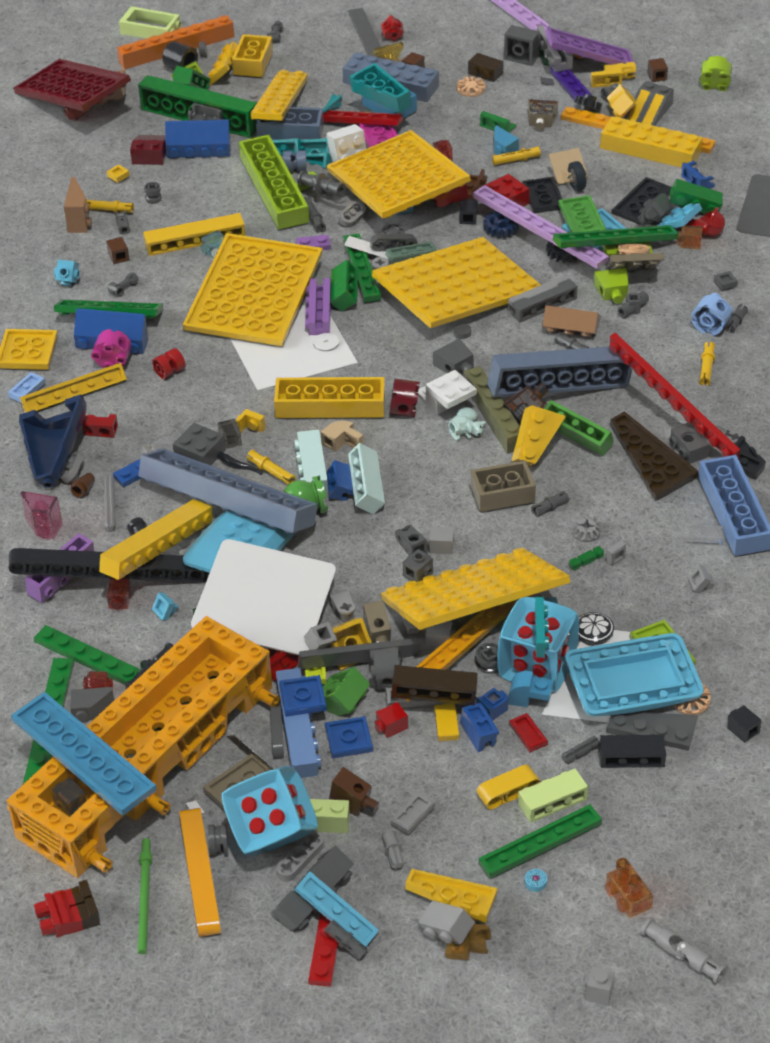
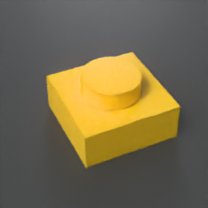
M119 164L107 171V177L117 183L130 176L129 170Z

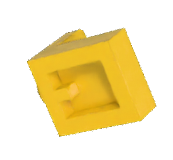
M245 409L236 419L237 432L242 433L248 427L253 431L256 430L262 433L266 429L265 416Z

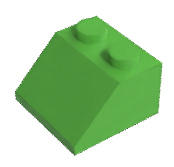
M355 667L331 675L326 681L327 683L322 686L327 712L337 716L349 715L356 709V703L366 695V690L370 683Z

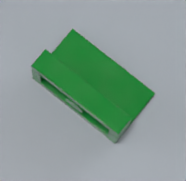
M486 111L480 113V126L494 131V127L499 126L510 133L517 127L516 124L510 123V120Z

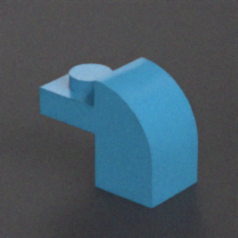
M533 671L517 673L512 678L508 705L528 708L530 698L550 701L553 680L533 677Z

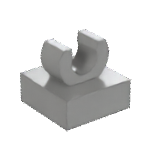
M698 565L688 578L693 591L696 593H701L704 588L711 589L715 584L711 581L712 576L708 574L706 567L703 565Z

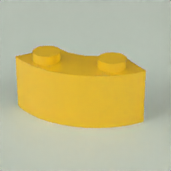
M621 85L607 97L610 102L609 106L614 110L613 113L617 117H624L636 104L633 96Z

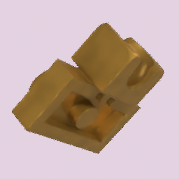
M471 917L475 923L462 944L447 943L446 958L469 960L471 951L472 953L487 954L489 950L486 940L491 939L490 927L485 924H476V919Z

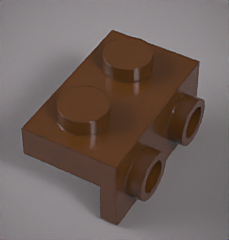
M481 169L479 176L470 175L471 181L466 183L469 195L468 198H465L466 200H476L473 198V192L486 185L487 176L485 175V169Z

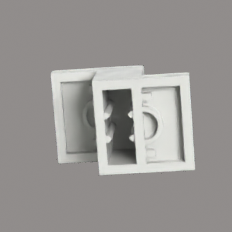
M454 370L427 383L426 386L420 388L416 393H419L418 398L438 415L477 395V389Z

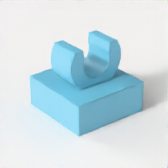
M158 593L152 610L161 620H168L171 613H176L179 606L175 605L173 600L165 593Z

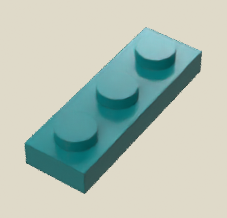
M535 597L536 657L545 658V649H549V636H545V633L549 631V622L544 621V618H548V605H544V597Z

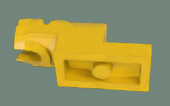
M635 62L604 65V71L591 72V87H606L613 83L622 85V80L635 78Z

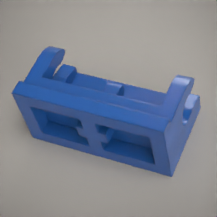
M695 161L682 163L681 176L687 182L709 189L715 187V184L710 182L714 177H704L697 168L692 167L697 164Z
M334 460L326 472L329 498L346 501L348 497L342 494L354 495L350 465Z
M482 703L463 707L460 724L477 752L483 751L484 745L487 742L493 747L496 743L497 735H499V730Z

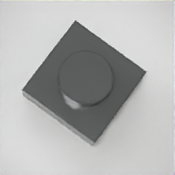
M730 271L714 275V281L721 290L736 287L738 284V280Z

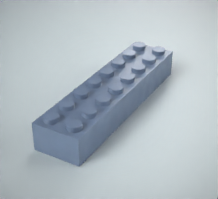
M610 347L493 355L487 385L494 397L514 396L529 385L535 390L541 383L548 388V393L628 387L633 368L630 365H626L617 353L615 354L611 351Z

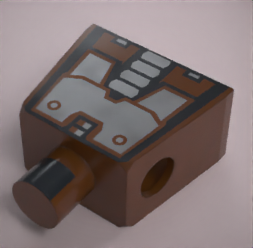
M542 383L535 390L529 385L505 401L504 404L522 421L526 407L533 405L542 409L545 408L547 403L543 400V397L549 390Z

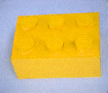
M242 34L232 58L233 75L263 77L273 53L272 37Z

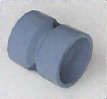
M306 150L297 151L296 153H293V151H283V161L289 172H293L295 169L298 172L307 171Z

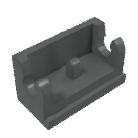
M194 103L192 105L193 112L188 111L189 121L223 120L222 110Z

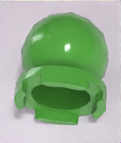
M320 475L312 477L311 483L305 480H296L290 483L283 491L317 503V510L320 514L328 512V506H325L323 501L326 498L323 481L320 480Z

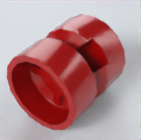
M173 348L164 355L162 354L152 360L156 374L162 379L186 367L184 357L177 348Z

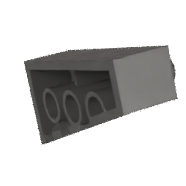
M335 845L317 859L318 861L307 871V873L309 871L312 872L335 892L337 890L335 885L340 880L343 882L352 873L349 869L354 863ZM304 877L297 882L294 888H296L299 885V883L304 879ZM291 890L272 913L292 931L297 927L301 929L309 921L307 916L311 912L316 913L318 910L295 890Z

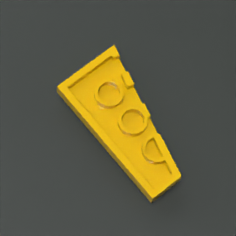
M235 41L230 44L227 43L222 48L223 52L219 54L218 60L212 66L213 69L208 73L209 78H211L209 85L215 83L230 69L231 60L238 46Z
M411 869L405 882L406 890L436 902L462 908L470 917L485 923L495 902L498 890L495 887Z

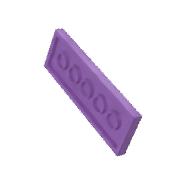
M547 27L545 30L550 47L554 50H562L568 54H577L582 58H591L596 62L601 61L608 65L634 62L628 49Z

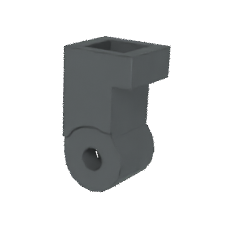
M407 525L395 531L397 541L408 551L409 555L418 549L428 554L426 538L412 525Z

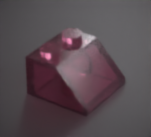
M22 491L20 494L25 519L35 535L41 538L55 539L63 524L58 497Z

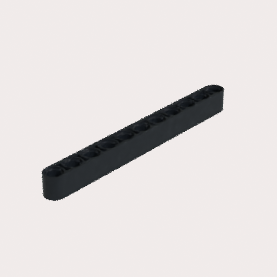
M14 548L9 552L8 569L13 574L115 579L99 572L100 554L103 552ZM160 554L121 579L206 583L210 573L185 565L183 563L184 555Z

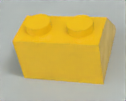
M354 618L332 627L337 640L331 648L372 643L363 618ZM357 663L342 664L336 666L339 668V670H342Z

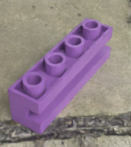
M323 278V285H317V279H310L309 286L306 289V295L309 296L306 297V307L309 308L305 309L306 318H308L305 319V329H309V335L330 333V278Z

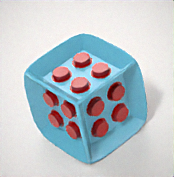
M523 597L515 603L503 625L498 642V671L502 678L510 682L519 672L533 671V677L553 680L551 691L553 693L561 687L569 672L565 663L566 653L578 647L579 617L577 612L566 606L544 600V605H548V618H544V621L549 622V631L545 633V636H549V649H545V658L536 657L535 598Z
M282 766L278 769L263 772L233 785L221 793L223 807L235 839L243 853L247 856L259 855L265 851L277 849L303 838L318 829L316 815L306 788L293 767Z

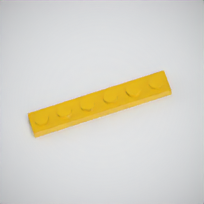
M118 363L19 398L25 413L32 410L37 411L63 402L65 399L127 380L122 364Z

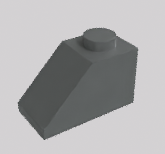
M113 688L71 690V714L80 722L94 720L115 700Z

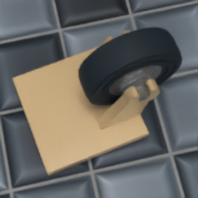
M579 148L548 155L557 185L570 183L574 191L585 189L588 174Z

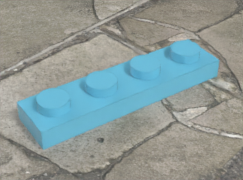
M310 871L294 889L330 921L334 919L347 932H352V936L365 947L379 931Z

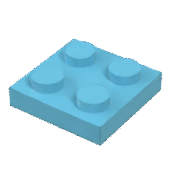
M690 203L683 208L676 207L671 210L670 215L662 219L658 226L671 225L673 228L685 226L702 210V207L699 203L694 205Z

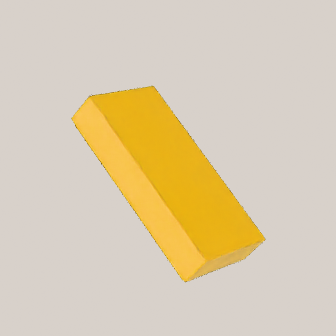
M455 703L434 705L438 741L459 740Z

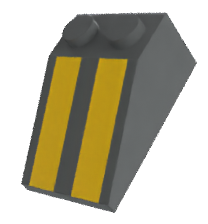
M645 81L634 97L636 104L626 114L625 119L655 126L672 106L674 89Z

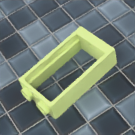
M130 7L119 21L120 34L146 39L164 34L165 32L178 30L182 26L180 15L137 7ZM136 21H142V22L154 23V24H159V25H165V26H167V27L165 28V27H159V26L141 24V23H136Z

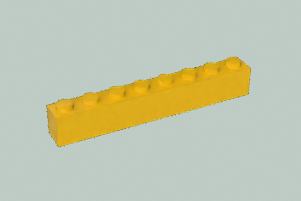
M196 499L187 502L100 554L99 572L118 580L210 524L213 519V506Z

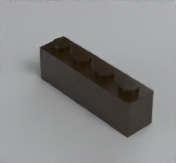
M395 665L392 698L475 705L478 673Z

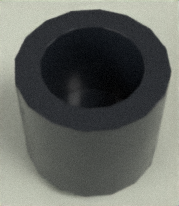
M172 41L163 51V64L172 70H176V66L186 67L195 61L198 62V52L193 47Z

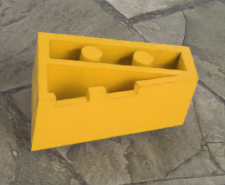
M533 405L526 407L512 462L526 460L528 466L535 465L566 416Z

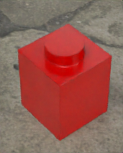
M396 702L376 711L375 727L379 733L382 732L386 738H389L408 729V715L400 704Z

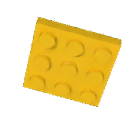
M5 329L0 346V368L49 370L58 337L57 330Z

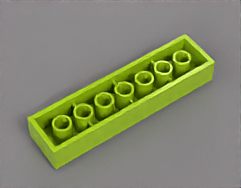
M270 135L239 141L240 158L277 229L309 223V207Z

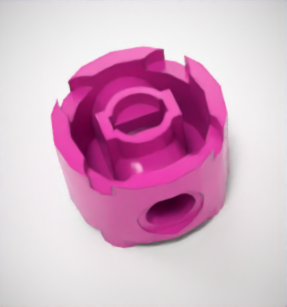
M112 329L102 331L94 345L91 354L92 359L103 368L121 363L123 367L131 351L130 339L118 330L116 332H111Z

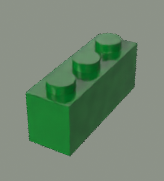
M176 66V70L173 72L174 82L205 90L209 88L211 78L193 69Z
M676 178L670 190V203L682 207L690 203L692 205L699 203L702 207L701 213L707 214L710 211H714L716 207L719 208V212L723 205V193Z
M345 260L331 270L330 303L341 312L357 302L358 269L348 260Z

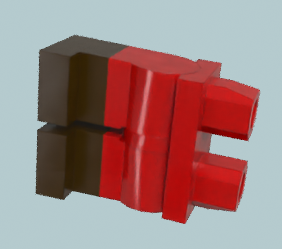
M87 879L78 882L79 886L58 890L52 894L51 892L44 894V901L33 904L37 919L48 915L50 917L39 921L42 935L55 933L56 938L63 936V934H72L100 925L99 912Z

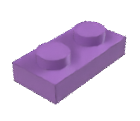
M329 235L296 238V244L323 248V250L331 249Z

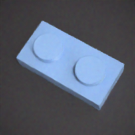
M30 372L8 392L9 398L21 403L19 397L39 390L45 384V378Z

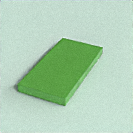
M591 195L558 200V206L570 232L606 230Z

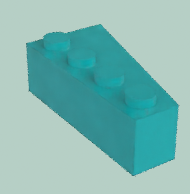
M376 63L349 76L351 89L354 93L398 113L412 106L410 91Z

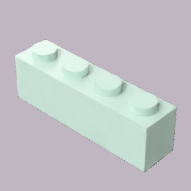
M319 430L297 432L298 439L294 440L295 451H299L296 452L297 463H301V465H298L299 476H303L300 480L311 483L312 477L320 475L325 493H328V481Z
M358 443L348 454L355 506L375 514L385 504L377 451Z

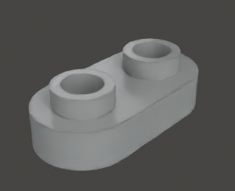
M359 201L351 202L341 211L339 222L344 226H352L364 215L365 205Z
M74 452L70 456L60 477L65 483H72L78 477L77 472L83 465V456L80 453Z

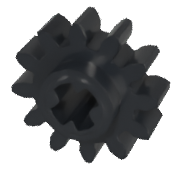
M584 94L583 97L576 95L574 101L580 104L579 108L589 112H593V109L601 110L603 104L596 101L597 97L589 94Z

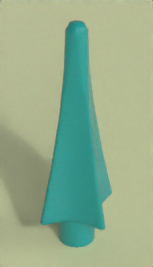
M332 94L330 100L323 108V113L342 106V96Z

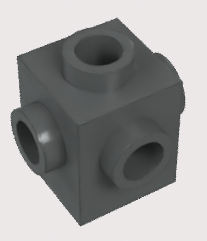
M419 549L402 562L403 576L411 581H421L423 577L429 576L433 572V558Z

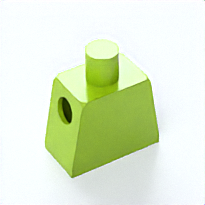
M627 268L594 271V286L604 301L613 300L615 304H620L628 294Z

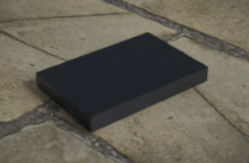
M554 177L522 181V184L529 188V205L534 214L560 210L558 200H562V196Z

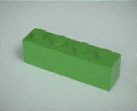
M552 400L545 406L544 409L566 416L557 432L602 456L613 445L614 440L611 431Z

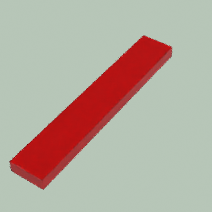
M332 110L323 113L324 122L398 126L403 121L402 114Z

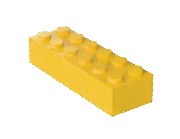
M612 116L601 132L600 149L682 168V163L697 161L702 153L703 137Z
M385 377L276 378L274 395L275 418L384 417Z

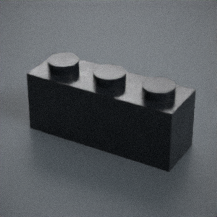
M600 735L601 768L665 767L666 748L664 735Z

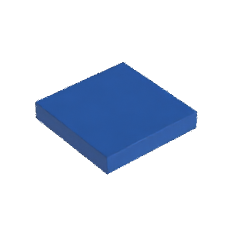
M320 675L279 681L285 717L327 711Z
M366 716L325 723L332 759L374 752Z

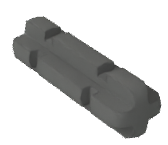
M592 736L564 752L562 759L566 764L574 761L575 758L577 759L591 751V749L600 745L598 738Z

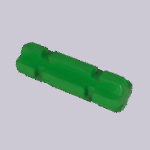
M597 546L578 555V558L574 557L569 560V567L572 570L580 568V565L585 566L595 561V558L603 557L604 550Z

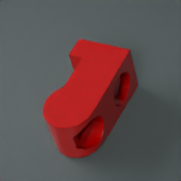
M109 414V417L86 415L82 424L83 433L87 436L114 438L118 428L117 414Z

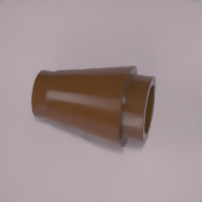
M86 473L73 481L70 487L71 493L76 497L86 496L95 481L93 474Z

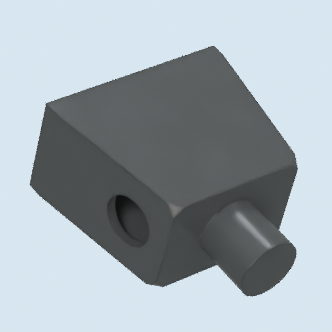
M458 338L433 352V365L445 373L456 370L459 374H462L464 370L474 368V355L462 340Z

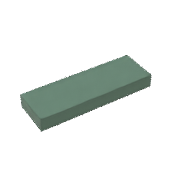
M430 241L386 249L385 255L393 264L434 252L437 248Z

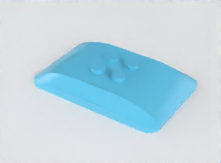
M225 510L187 550L183 556V563L210 573L221 543L226 539L280 551L295 534L285 533L283 529L272 528L267 523L255 522L248 516H239L237 512Z
M675 633L572 649L565 655V663L583 710L590 716L617 715L666 707L698 699L704 691L681 636Z

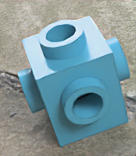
M58 260L57 267L54 269L55 280L60 281L61 285L71 286V283H77L80 277L79 263Z

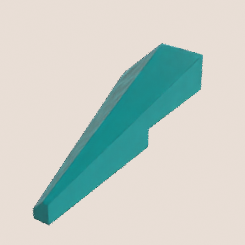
M327 138L272 140L281 155H283V151H293V153H296L297 151L306 150L307 162H310L309 164H316L322 166V168H327L326 165H329L331 162Z

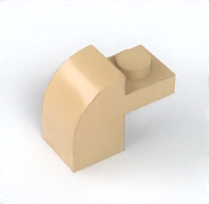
M350 421L333 422L321 431V444L335 452L344 444L355 448L358 443L364 445L363 434L354 430V423Z

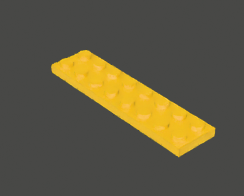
M278 71L252 110L251 119L282 121L307 82L308 73L303 71Z

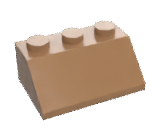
M545 306L542 326L547 328L546 331L557 333V330H563L564 334L574 335V332H578L583 337H591L592 334L596 335L601 315L598 312Z

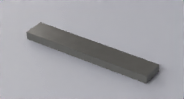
M364 9L349 10V16L366 54L385 59L384 52Z
M418 638L299 651L297 664L298 668L307 669L371 661L370 650L389 647H400L402 658L417 656L420 642Z

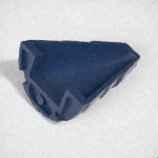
M81 394L65 399V406L70 410L68 412L44 419L36 410L19 415V423L34 478L45 488H52L58 484L70 459V453L75 445L87 411L86 401Z

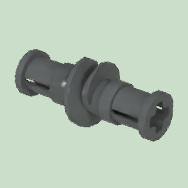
M301 171L297 178L298 184H305L315 188L318 194L328 192L341 197L345 192L344 183L334 182L326 177L324 173H320L317 176L308 174L307 171Z

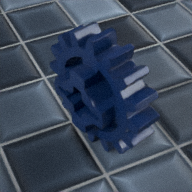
M497 211L496 213L490 212V215H486L485 219H483L484 230H486V234L491 233L492 237L497 235L498 238L501 236L507 238V235L513 236V233H517V229H519L518 223Z

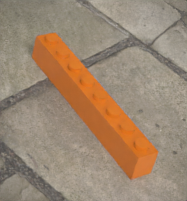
M227 15L220 16L219 18L206 20L189 27L179 28L178 30L165 32L164 34L138 40L134 43L124 44L117 47L119 63L124 69L162 59L165 47L172 41L196 49L199 48V42L205 41L206 45L233 38V21Z

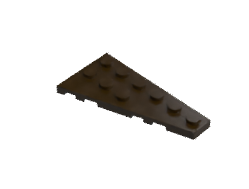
M625 411L611 418L610 425L655 501L698 477L699 471Z

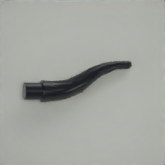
M222 451L217 455L224 464L230 467L251 470L260 475L263 474L256 467L236 460Z

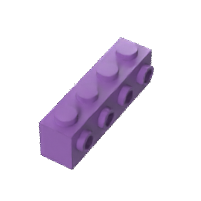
M78 533L59 550L94 551L93 541ZM29 575L25 578L27 594L43 603L72 577Z

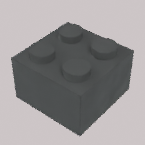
M511 25L504 34V60L533 66L539 57L540 31Z
M193 423L173 443V452L208 465H212L218 459L217 455L220 451L223 453L226 451L223 434L197 423Z

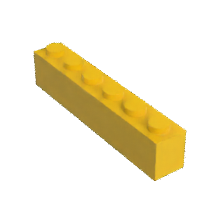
M240 213L145 231L143 232L148 256L222 242L226 233L246 236L242 216Z

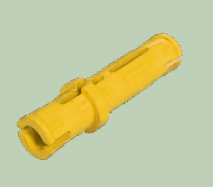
M539 146L529 149L521 148L519 151L492 156V162L496 166L519 160L527 161L530 158L540 157L541 151Z
M86 199L87 204L90 205V210L113 211L114 213L126 210V213H133V210H131L134 209L133 203H124L119 200L112 202Z
M708 342L704 344L699 379L701 385H705V381H707L706 386L711 383L716 346L713 342H710L709 347Z
M255 450L249 451L248 455L251 457L247 456V460L256 464L260 470L267 471L287 485L294 482L292 479H296L295 475L273 463L269 457L262 456Z

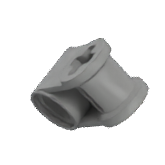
M348 590L328 595L330 608L334 612L339 624L356 618L353 613L355 611V604Z

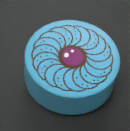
M540 869L528 871L525 875V886L533 892L544 890L547 886L546 873Z

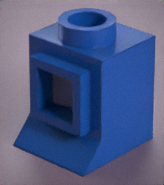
M492 688L481 697H476V704L482 703L492 721L508 710V696L502 690L498 691Z

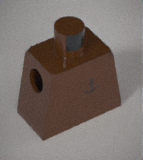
M342 767L332 781L329 800H349L350 814L357 817L363 809L374 814L379 806V802L370 797L371 785L345 767Z

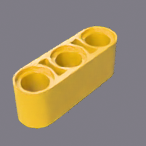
M525 764L483 782L478 786L476 792L487 809L492 810L517 799L519 791L541 783V780L532 768Z

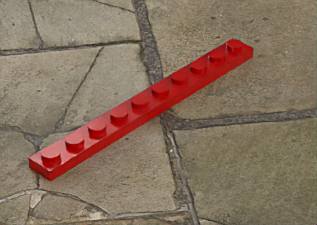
M616 332L610 336L609 347L613 353H617L626 365H630L634 372L641 376L650 388H654L662 399H666L671 404V407L682 414L685 421L691 423L700 435H704L713 447H717L724 457L736 455L739 460L740 449Z

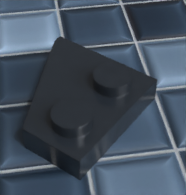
M741 435L735 443L740 449L739 462L746 475L757 479L765 468L766 461L756 453L753 446L750 447L747 444L746 438Z

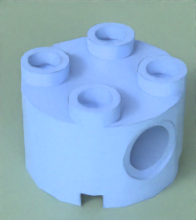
M712 293L711 295L704 296L691 313L693 317L692 323L702 333L710 332L712 335H717L731 318L733 308L719 294Z

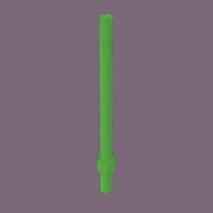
M148 838L142 840V852L139 854L141 881L138 954L147 953L150 865L152 864L151 840Z

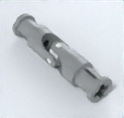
M653 917L648 918L643 924L640 932L641 935H647L655 940L659 947L678 959L685 960L697 972H703L708 975L715 984H718L724 978L728 970L725 964L720 965L702 949L693 946L670 928H664L656 923ZM674 943H679L678 948L675 951L671 947V945H673Z

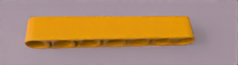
M201 808L179 811L198 935L203 937L220 934L221 927Z

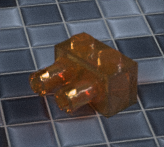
M619 858L616 861V869L607 873L605 889L609 896L613 895L620 912H625L630 919L652 909L653 894L626 858Z

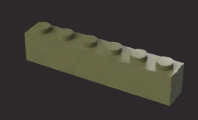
M481 366L464 370V378L477 389V395L471 397L505 452L507 454L514 452L520 429L519 424L505 406L502 398L492 395L487 385L488 377Z

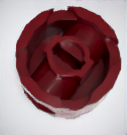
M394 379L389 414L415 418L416 407L413 406H416L419 393L415 392L419 391V381Z

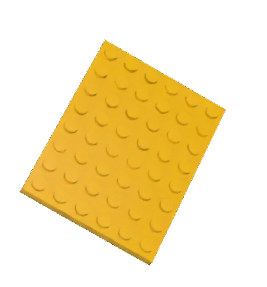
M412 130L326 165L330 174L344 183L352 193L383 219L389 218L395 213L403 212L414 205H419L423 201L433 199L437 195L447 193L451 189L464 186L465 183L471 181L468 173Z
M226 233L184 320L183 330L283 346L305 296L310 279H312L321 259L323 248Z
M484 237L372 270V277L429 328L508 304L509 298L541 286L540 283Z
M517 548L512 553L497 554L495 558L481 559L473 565H461L457 570H445L437 576H425L423 580L418 582L409 581L401 587H389L380 594L382 600L421 630L571 582L569 575L530 551L524 548Z

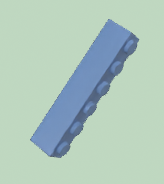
M300 668L276 671V683L280 697L279 701L290 765L295 768L300 778L318 776V767H322L320 754L316 755L315 752L319 751L317 738L313 739V735H316L314 722L310 723V719H313L312 713L285 717L279 681L305 677L301 676Z

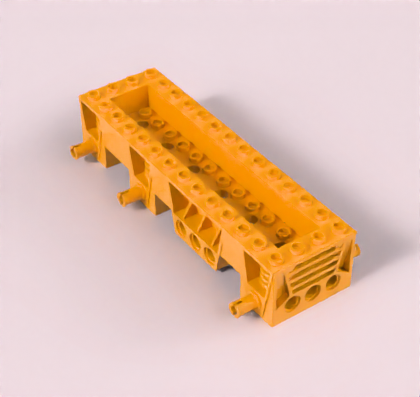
M205 616L86 726L156 785L157 791L126 813L127 816L137 821L150 808L163 816L166 815V812H169L171 804L161 799L165 794L162 778L175 765H179L185 770L191 768L226 733L227 717L234 708L247 714L259 701L266 703L270 707L277 706L280 697L269 692L272 689L270 651ZM211 676H217L216 679H209ZM183 702H190L189 704L182 705ZM156 728H163L161 731H154ZM129 754L135 755L132 758H126ZM52 757L6 800L15 838L76 878H79L91 865L107 873L108 870L106 868L110 870L113 861L102 855L107 851L104 834L123 816L55 757ZM71 809L77 810L75 813H67Z

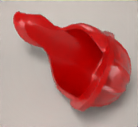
M716 207L714 211L708 212L700 219L692 218L685 226L695 228L699 234H704L705 237H714L723 231L725 219L718 212L719 208Z

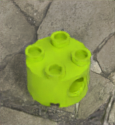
M711 56L708 60L703 61L700 76L703 90H727L731 83L732 64L725 57Z

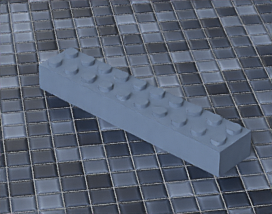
M166 449L141 455L138 476L144 478L147 482L158 483L163 488H172L177 493L191 495V498L204 500L209 505L221 506L223 510L237 512L239 516H248L255 522L267 523L269 527L283 529L288 534H295L300 530H306V528L314 526L317 503Z

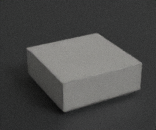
M619 541L607 550L606 563L610 566H614L625 558L626 544L623 541Z

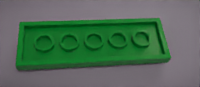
M62 299L54 305V312H59V315H70V313H76V309L80 308L145 314L147 319H153L163 311V303Z

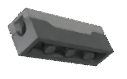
M566 275L509 298L508 312L521 323L544 313L545 306L559 307L577 299L578 286Z

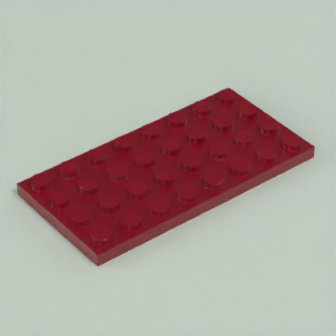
M59 58L13 87V90L16 94L84 112L88 111L94 104L102 102L105 97L113 95L117 89L125 87L131 79L127 74Z

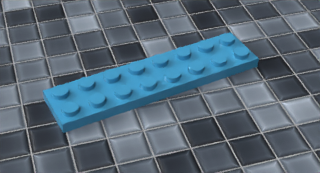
M43 692L11 715L12 721L122 816L157 791L156 785L46 692Z

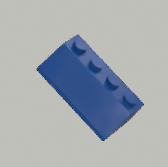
M229 120L165 121L167 158L230 156Z
M76 309L74 326L76 348L93 349L99 334L102 331L112 329L111 332L118 330L128 336L131 341L130 353L144 354L149 341L145 314Z

